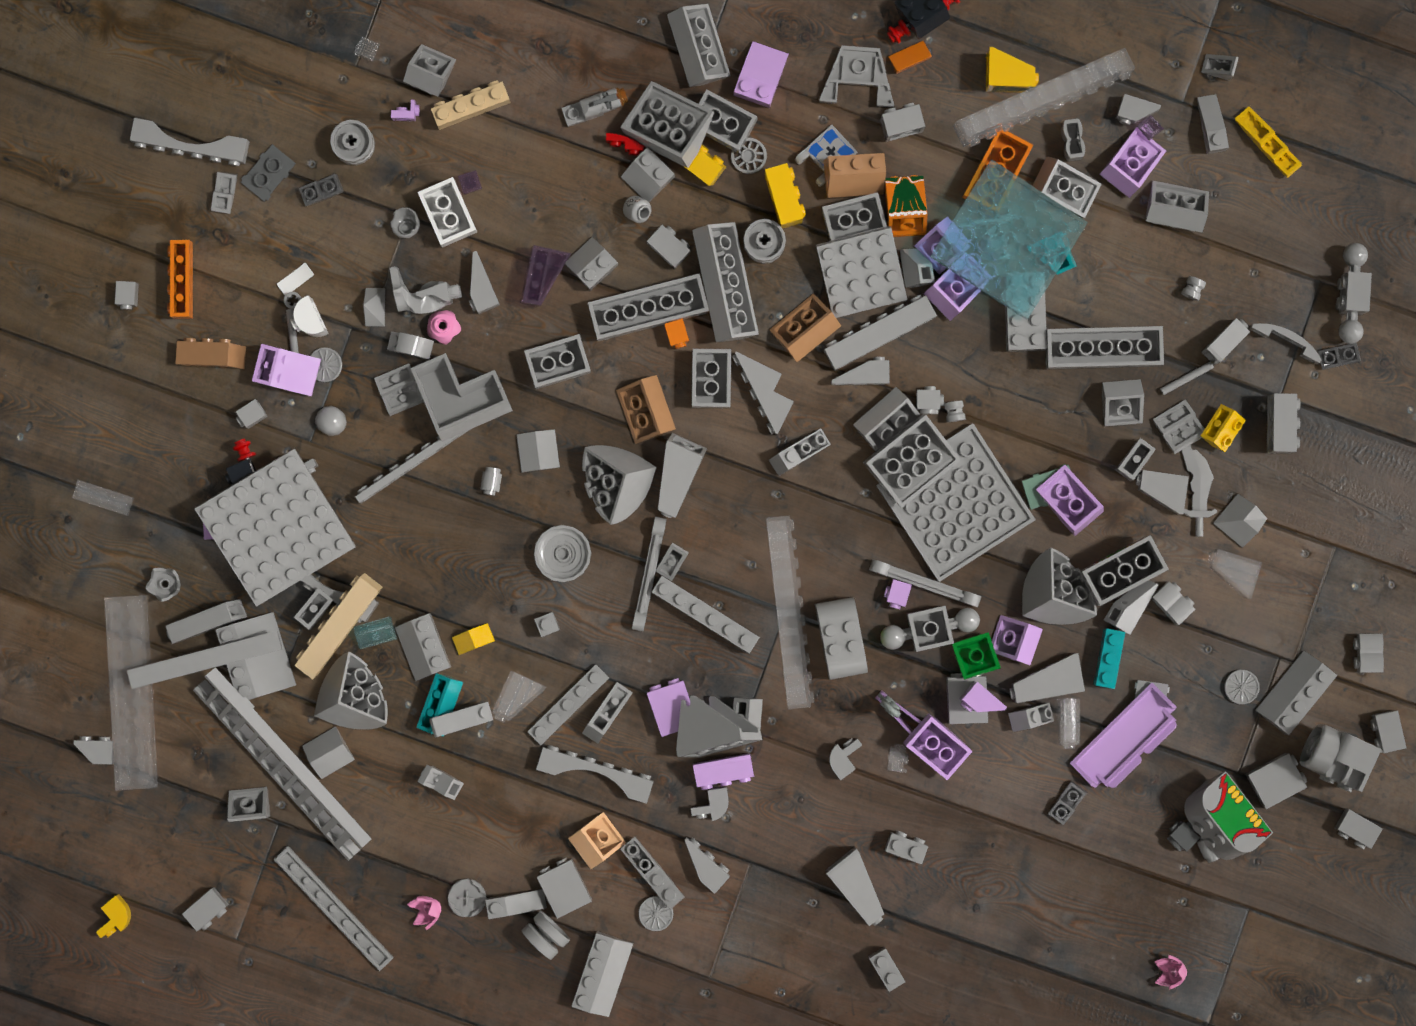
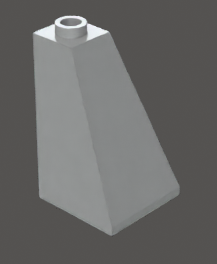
M674 433L671 434L666 443L658 510L661 511V514L668 518H676L707 448Z
M853 847L827 868L825 872L869 926L872 924L876 926L883 920L881 916L884 915V912L860 853L856 847Z

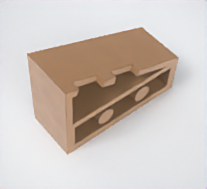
M184 338V341H177L175 364L245 369L246 346L230 343L231 340L219 339V342H213V339L202 338V342H196L195 338Z

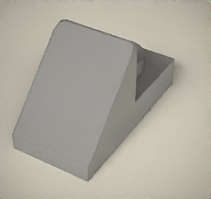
M672 543L656 572L672 581L689 552Z

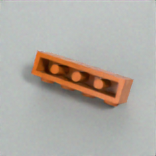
M170 240V245L167 248L168 257H170V264L167 267L168 276H170V283L167 286L170 303L167 305V311L173 319H193V242L190 240Z

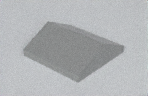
M555 430L517 434L522 473L560 468Z

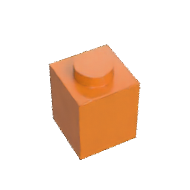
M683 319L665 323L670 346H675V349L686 347L689 338Z

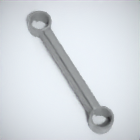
M655 517L632 626L633 630L644 631L667 519Z
M872 559L869 568L870 571L974 607H978L981 596L943 584Z

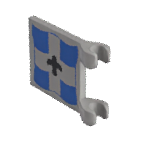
M831 125L796 156L795 162L800 165L810 156L824 171L823 161L828 156L856 155L858 152ZM825 173L816 180V184L819 187L825 184Z

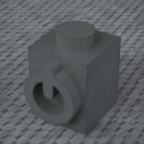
M1176 821L1169 828L1170 832L1167 838L1179 852L1182 850L1187 852L1200 839L1189 821L1187 823Z

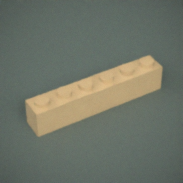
M364 573L362 576L354 578L350 584L353 586L349 592L346 590L339 600L342 601L338 607L335 605L329 612L331 617L328 621L324 620L318 627L320 632L317 636L313 635L307 642L309 647L306 651L302 649L297 655L296 659L298 661L295 666L311 679H314L320 673L383 588L367 574Z

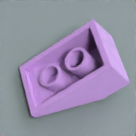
M752 42L736 84L734 96L770 108L789 54Z
M1136 127L1100 175L1130 198L1140 188L1166 150Z
M966 251L926 290L924 295L951 321L993 278Z
M1066 465L1061 467L1036 489L1074 536L1104 512V506Z

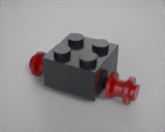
M960 0L895 1L898 14L904 22L900 19L897 27H888L889 32L887 35L889 39L899 44L902 36H911L909 29L912 30L918 39L922 38L949 20V5L953 2L959 4Z
M241 439L234 443L235 446L232 449L233 451H238L240 457L237 461L240 463L226 468L228 473L225 476L229 485H234L256 471L253 461H251V458L256 454L255 452H250L248 447L251 444L250 441Z

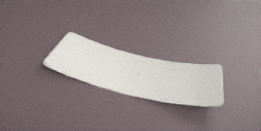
M304 263L278 282L277 286L286 295L298 288L314 274L308 265Z

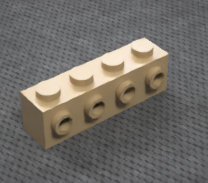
M499 81L489 83L488 87L484 89L478 87L471 90L468 95L463 96V94L454 96L450 102H438L434 104V108H431L436 124L439 130L511 102L503 81L500 83Z

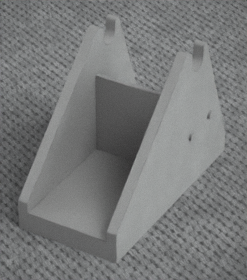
M690 696L689 706L686 705V700H681L676 747L677 757H702L762 740L760 728L714 696L709 697V705L696 696Z

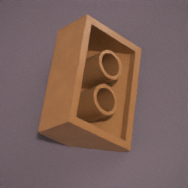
M884 153L828 156L823 161L827 198L859 197L877 192L879 195L884 194L886 177Z
M812 294L773 326L770 332L790 356L798 362L840 328L841 325L834 314Z
M657 375L638 380L616 390L635 444L676 429Z

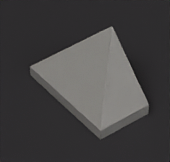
M366 288L364 298L365 326L385 327V288Z

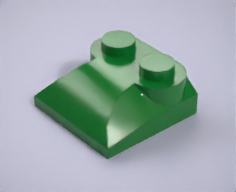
M989 632L952 644L964 680L1001 669Z

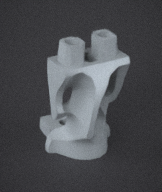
M395 266L389 268L398 312L407 310L415 314L431 313L453 304L452 299L462 298L461 288L458 284L450 286L447 282L442 281L427 282L418 292L410 293L402 280L399 268Z

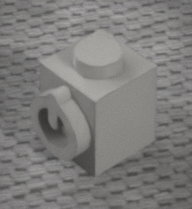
M925 386L924 390H917L916 410H920V414H938L940 406H944V394H940V390H936L935 386Z

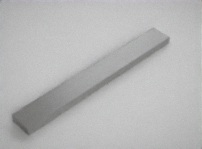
M278 631L130 669L127 670L131 688L135 689L282 650Z
M289 846L274 859L379 971L394 958Z

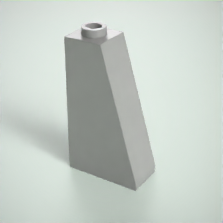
M241 599L234 600L166 625V633L169 640L174 644L246 618L247 615Z
M1073 653L1012 683V688H1009L1011 700L1014 699L1015 703L1085 691L1078 653Z

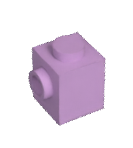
M893 579L891 586H887L884 597L887 598L886 602L890 603L889 607L899 610L901 606L905 607L912 585Z

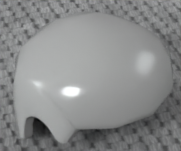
M406 207L396 210L393 220L390 222L393 233L399 238H411L418 232L420 227L416 212Z
M333 406L323 407L317 412L315 417L316 427L328 436L339 435L345 429L347 423L345 414Z

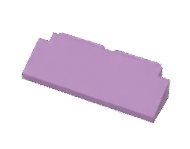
M1151 683L1070 764L1094 788L1101 782L1107 787L1115 788L1141 763L1142 758L1140 755L1143 752L1146 754L1151 753L1177 727L1176 719L1171 715L1177 707Z

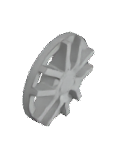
M747 138L746 141H750L748 148L744 145V150L740 151V156L734 158L735 151L732 150L731 160L737 170L742 173L752 174L763 168L766 163L767 152L760 141L754 138ZM752 142L757 143L755 149L750 148ZM759 146L763 152H756ZM757 155H764L763 160L756 159ZM742 158L743 162L737 165L735 161ZM755 161L761 162L762 164L757 168ZM746 163L747 170L741 169L740 167ZM753 163L754 170L748 171V164Z

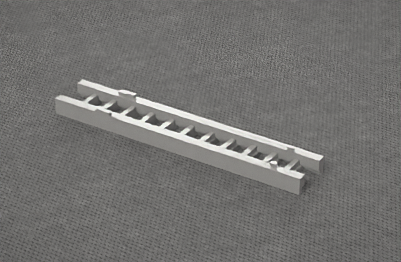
M215 667L205 675L209 683L204 680L193 691L349 861L371 840L369 835L253 709L255 706L246 697H242Z

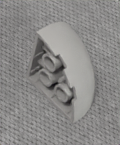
M604 445L585 447L582 469L585 471L587 482L584 484L589 498L593 499L597 506L595 509L600 516L612 525L625 520L634 513L650 489L656 467L640 456L620 448Z
M1049 548L1044 551L1029 569L1022 593L1023 616L1039 622L1058 625L1080 623L1097 616L1096 603L1079 573L1080 569H1075L1068 562L1070 559L1058 550Z
M350 652L343 654L332 665L322 683L314 716L332 724L352 729H375L386 725L388 717L387 701H384L381 691L383 687L376 674L373 675L367 668L368 665L356 655Z

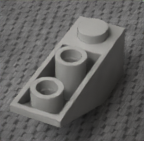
M819 429L778 453L769 461L778 476L831 444L822 429Z
M1148 580L1128 591L1113 603L1104 621L1130 635L1157 589L1158 584Z
M686 837L685 842L700 881L715 894L730 877L728 874L730 870L722 863L718 865L713 861L715 857L708 850L703 852L699 848L701 844L693 837L691 839Z

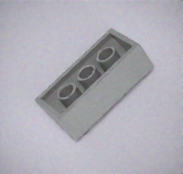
M708 4L683 6L667 14L689 87L705 85L731 76Z
M1303 651L1256 708V711L1282 733L1290 735L1337 675L1319 660Z
M597 931L572 1007L588 1013L609 1017L633 943Z

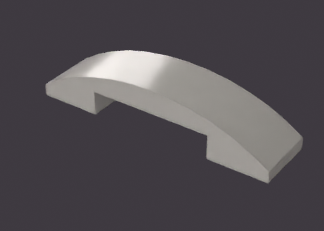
M1261 323L1253 324L1249 327V330L1265 338L1270 333H1273L1302 348L1300 356L1316 365L1321 362L1319 354L1305 339L1286 328Z

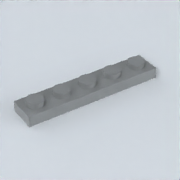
M595 665L528 733L542 745L609 677Z

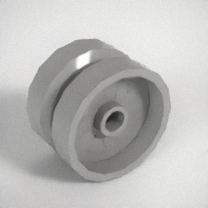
M357 120L343 121L334 128L331 134L330 143L332 150L342 162L348 165H359L371 158L375 148L373 134L365 124ZM352 140L357 141L356 143H354V146L350 145V142Z
M757 220L750 224L745 231L743 241L745 252L755 262L762 264L772 263L784 251L786 243L785 232L773 220ZM762 239L768 240L766 245H762Z
M540 911L533 918L539 928L528 923L521 931L539 952L552 960L558 953L554 943L559 947H564L570 941V938L548 915Z

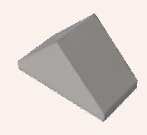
M1206 54L1201 72L1230 80L1234 76L1238 57Z

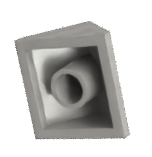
M337 727L330 729L302 746L310 765L321 779L355 760Z
M267 787L229 791L228 822L270 817Z

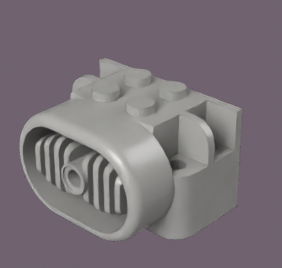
M1318 724L1310 733L1303 747L1300 764L1319 774V779L1332 784L1334 782L1338 783V788L1352 792V790L1362 792L1382 749L1348 733L1340 732L1324 724Z

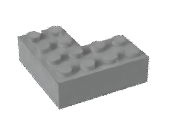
M446 353L410 368L441 441H445L513 411L495 370L460 385Z

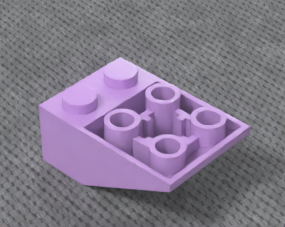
M261 344L252 381L312 396L321 359Z

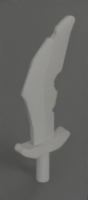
M1191 445L1181 451L1187 471L1193 475L1190 486L1194 494L1192 495V511L1184 509V515L1196 518L1195 537H1203V518H1208L1217 513L1216 509L1207 511V499L1214 477L1207 460L1197 450L1191 449Z

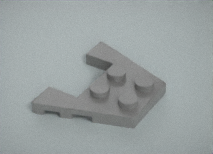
M841 46L819 102L837 103L838 84L878 87L876 107L894 108V101L880 48Z

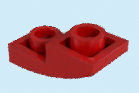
M606 133V143H610L612 147H621V144H625V152H629V155H640V152L644 151V146L631 138Z

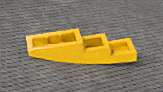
M1248 106L1235 118V121L1287 178L1302 166V163L1275 135V131L1252 108Z

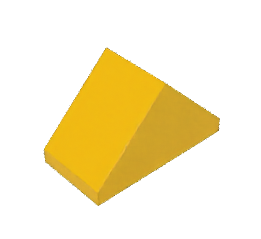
M488 623L452 637L459 655L495 641Z

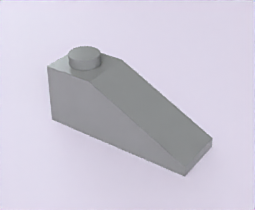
M1217 95L1197 97L1206 154L1226 151L1229 145Z
M474 251L470 290L472 300L469 303L473 311L477 310L478 314L500 306L481 259L477 251Z
M873 357V360L833 379L831 385H889V360H885V357Z
M617 682L582 733L598 744L633 692Z
M485 702L431 718L430 723L434 737H439L492 721L493 717L489 703Z
M543 889L497 896L485 900L488 919L547 908Z

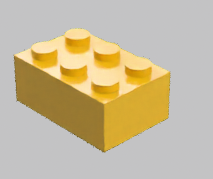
M785 163L765 169L764 175L779 225L783 229L801 224L806 213L803 204L799 205L798 202L800 192L798 186L793 184L795 178L793 168H789L788 164Z

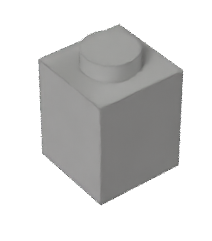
M116 281L115 304L120 306V309L132 310V307H137L139 284L136 282Z
M256 399L236 411L238 423L241 427L245 426L248 429L268 417Z
M553 612L534 619L541 637L560 630Z

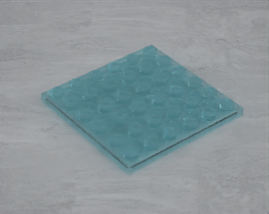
M990 160L930 257L1027 320L1088 222L1003 166Z

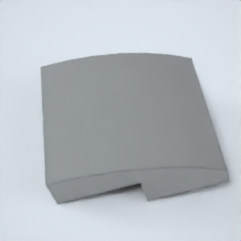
M410 364L374 378L390 416L424 402L410 369Z
M1186 400L1153 419L1156 427L1174 454L1202 438L1201 434L1204 431V427Z

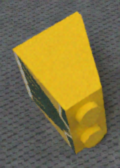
M989 47L986 54L985 92L1031 93L1036 88L1039 81V73H1035V67L994 47Z

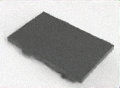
M273 144L265 153L259 156V161L249 173L241 178V183L264 202L270 199L272 192L284 178L289 176V172L296 164Z

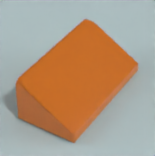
M921 41L889 56V59L896 74L930 59L932 55L924 41Z

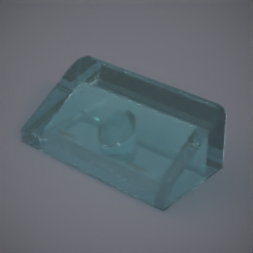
M391 617L354 627L360 649L397 639Z

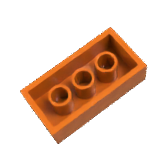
M999 127L962 198L997 215L1033 144Z

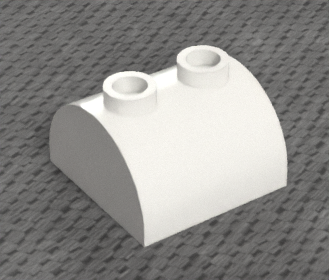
M306 296L298 301L294 308V318L290 320L294 329L297 332L302 330L313 337H322L329 334L313 299L310 296Z

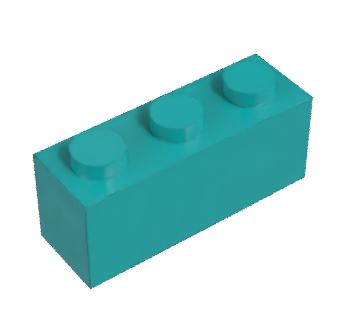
M1112 629L1103 630L1093 685L1115 689L1125 632Z
M436 673L416 728L434 734L430 719L453 712L463 682Z

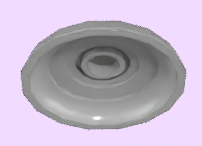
M560 525L551 527L540 536L536 542L534 556L536 565L543 575L553 581L566 582L575 580L584 573L590 563L591 550L589 542L582 532L574 527Z

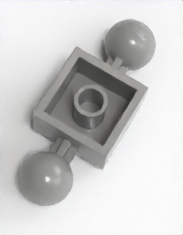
M1360 243L1349 244L1344 249L1343 259L1349 265V272L1341 275L1337 284V288L1340 290V297L1337 298L1336 308L1339 309V314H1346V321L1339 327V336L1342 341L1348 344L1357 343L1362 338L1364 330L1361 323L1357 321L1358 315H1363L1370 311L1372 273L1360 272L1361 266L1365 264L1368 258L1367 249Z
M946 606L906 614L909 628L901 629L896 625L885 627L881 632L880 640L883 646L890 650L900 648L904 641L909 639L913 641L915 652L953 644L951 632L953 629L958 628L963 632L976 630L980 623V617L971 608L961 609L956 617L949 619Z

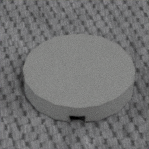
M472 879L459 880L451 887L448 894L450 908L461 917H473L480 913L487 899L483 886Z

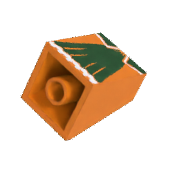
M911 175L909 177L893 176L885 178L887 227L891 226L893 237L926 235L928 214L924 176Z

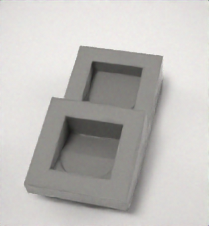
M217 172L211 211L231 213L237 174Z

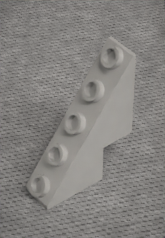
M735 352L732 358L736 366H741L743 372L740 374L745 383L749 382L752 388L749 390L752 398L759 401L761 405L758 407L762 417H767L769 423L766 425L771 435L774 433L778 435L794 402L774 392L782 374Z

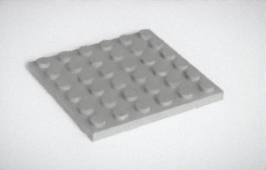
M974 424L969 425L946 440L961 461L904 507L901 508L880 483L876 485L938 582L1036 520Z
M295 448L195 507V511L256 607L356 547Z

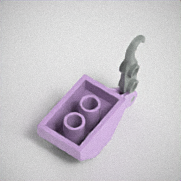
M882 690L875 697L880 702V705L885 708L884 710L894 717L910 734L903 742L905 746L946 780L952 776L972 753V750L930 714H927L921 721ZM899 710L913 718L919 725L912 730L900 717L901 713Z

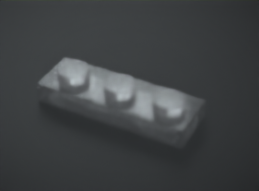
M81 480L77 481L72 496L74 499L127 516L134 497Z

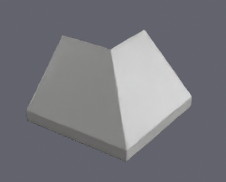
M1237 494L1213 524L1243 548L1260 531L1267 518L1256 505Z

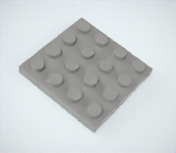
M891 226L816 245L830 309L836 318L907 300Z

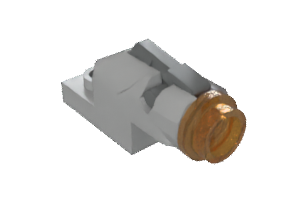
M617 87L579 100L578 103L563 107L562 111L567 126L570 127L603 116L606 112L624 106L628 99L624 88L619 89Z

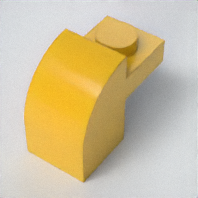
M118 894L101 907L110 921L96 932L100 938L105 935L107 938L117 931L115 927L120 932L123 931L130 922V908L120 894Z

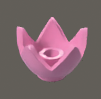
M452 311L434 312L428 319V336L442 344L447 345L461 331L460 324ZM441 322L446 323L445 329L439 328Z
M418 896L407 904L409 907L419 910L413 925L428 924L425 927L426 930L435 924L441 913L440 903L431 897Z
M1168 955V958L1154 962L1162 971L1155 984L1168 986L1169 989H1173L1185 980L1187 969L1178 958Z

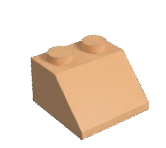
M604 812L568 838L590 869L603 862L626 843Z

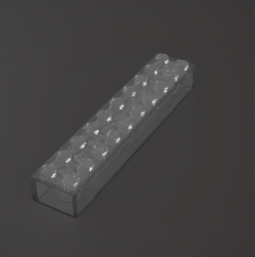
M147 595L107 597L104 600L115 791L158 787L152 684L132 689L127 670L151 664Z

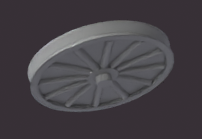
M319 348L311 354V357L321 359L316 380L330 382L339 376L342 370V360L335 350Z
M1247 670L1232 672L1227 677L1224 685L1227 697L1236 704L1252 702L1257 697L1260 688L1257 677Z
M659 896L649 897L640 906L639 919L645 928L651 931H661L672 922L673 908L670 910Z

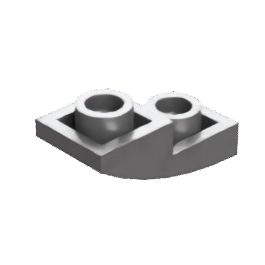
M337 174L299 188L305 206L318 203L344 192Z
M1357 343L1318 351L1322 370L1361 361Z
M1071 780L1048 814L1064 825L1087 794V791Z

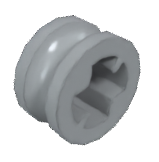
M289 292L284 297V303L290 309H294L297 303L291 306V303L288 302L289 298L295 295L298 301L302 299L296 292Z

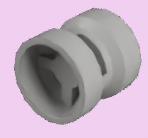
M1188 276L1187 286L1183 288L1181 294L1189 299L1199 301L1201 297L1200 292L1204 289L1206 282L1196 277Z
M963 401L944 403L948 414L946 416L947 423L966 420L965 414L962 411Z

